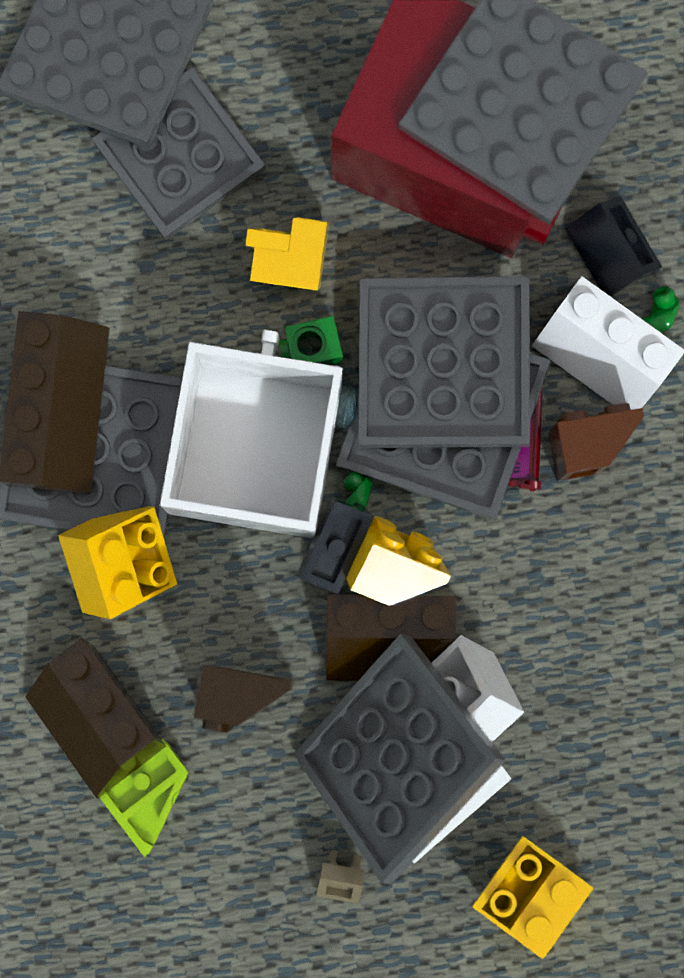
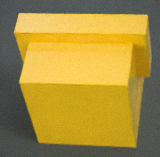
M293 217L291 233L255 227L249 228L246 246L255 247L250 281L318 291L321 286L330 222Z

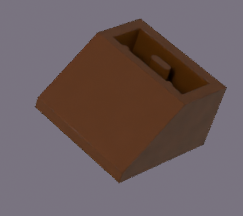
M622 403L605 407L604 412L598 413L597 416L588 417L587 410L563 414L562 419L557 420L555 426L548 432L557 481L598 475L609 467L643 419V408L631 410L629 403Z

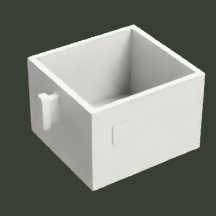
M263 330L261 354L189 342L160 506L169 515L313 539L318 529L342 388L343 368L275 357V350H278L279 334L269 330Z

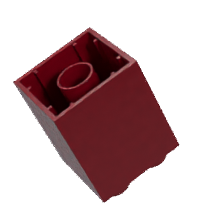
M393 0L332 133V180L513 259L522 236L544 245L560 210L550 225H548L398 129L404 115L476 7L460 0Z

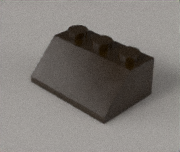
M327 594L326 680L359 681L400 633L411 636L432 663L456 640V596L415 595L395 604L387 605L365 595Z
M84 638L79 639L50 661L25 696L97 799L166 747L97 649Z
M203 665L193 718L203 720V729L228 733V731L233 730V726H239L292 690L294 680L214 665Z

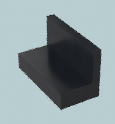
M621 196L599 203L565 228L598 287L610 297L634 281L647 277L662 268Z
M332 497L297 576L301 580L339 594L374 516L360 503L355 502L354 505Z

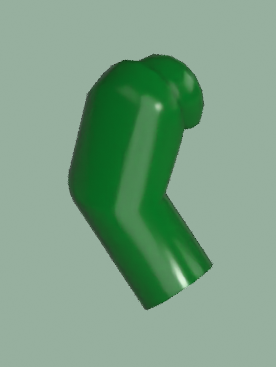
M660 287L653 293L652 297L655 302L650 314L642 318V320L660 333L671 328L680 308L679 298L675 296V291L670 287Z
M352 471L343 481L344 488L352 492L345 502L351 505L357 502L366 508L373 487L372 480L369 477Z

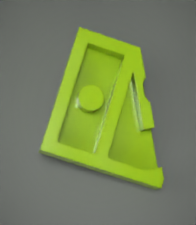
M162 738L166 745L164 749L100 797L101 801L144 857L152 851L190 772L165 738Z

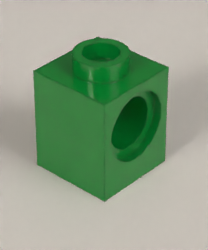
M334 316L284 327L286 339L279 340L282 358L329 366L343 363V354ZM305 337H315L321 342L322 347L317 354L307 356L299 351V342Z

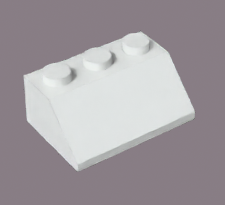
M582 276L532 345V347L612 405L629 403L631 410L642 408L684 354V349Z

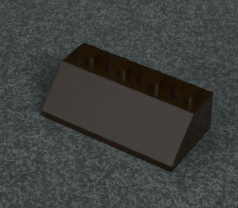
M18 311L0 464L1 483L11 487L91 494L110 332L109 327L63 315Z

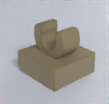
M332 850L329 854L328 862H323L316 896L358 904L365 870L360 869V855L354 854L352 865L345 867L337 864L338 851Z

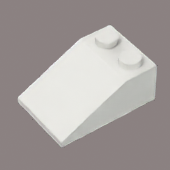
M460 635L432 662V665L491 741H494L524 713L494 652Z

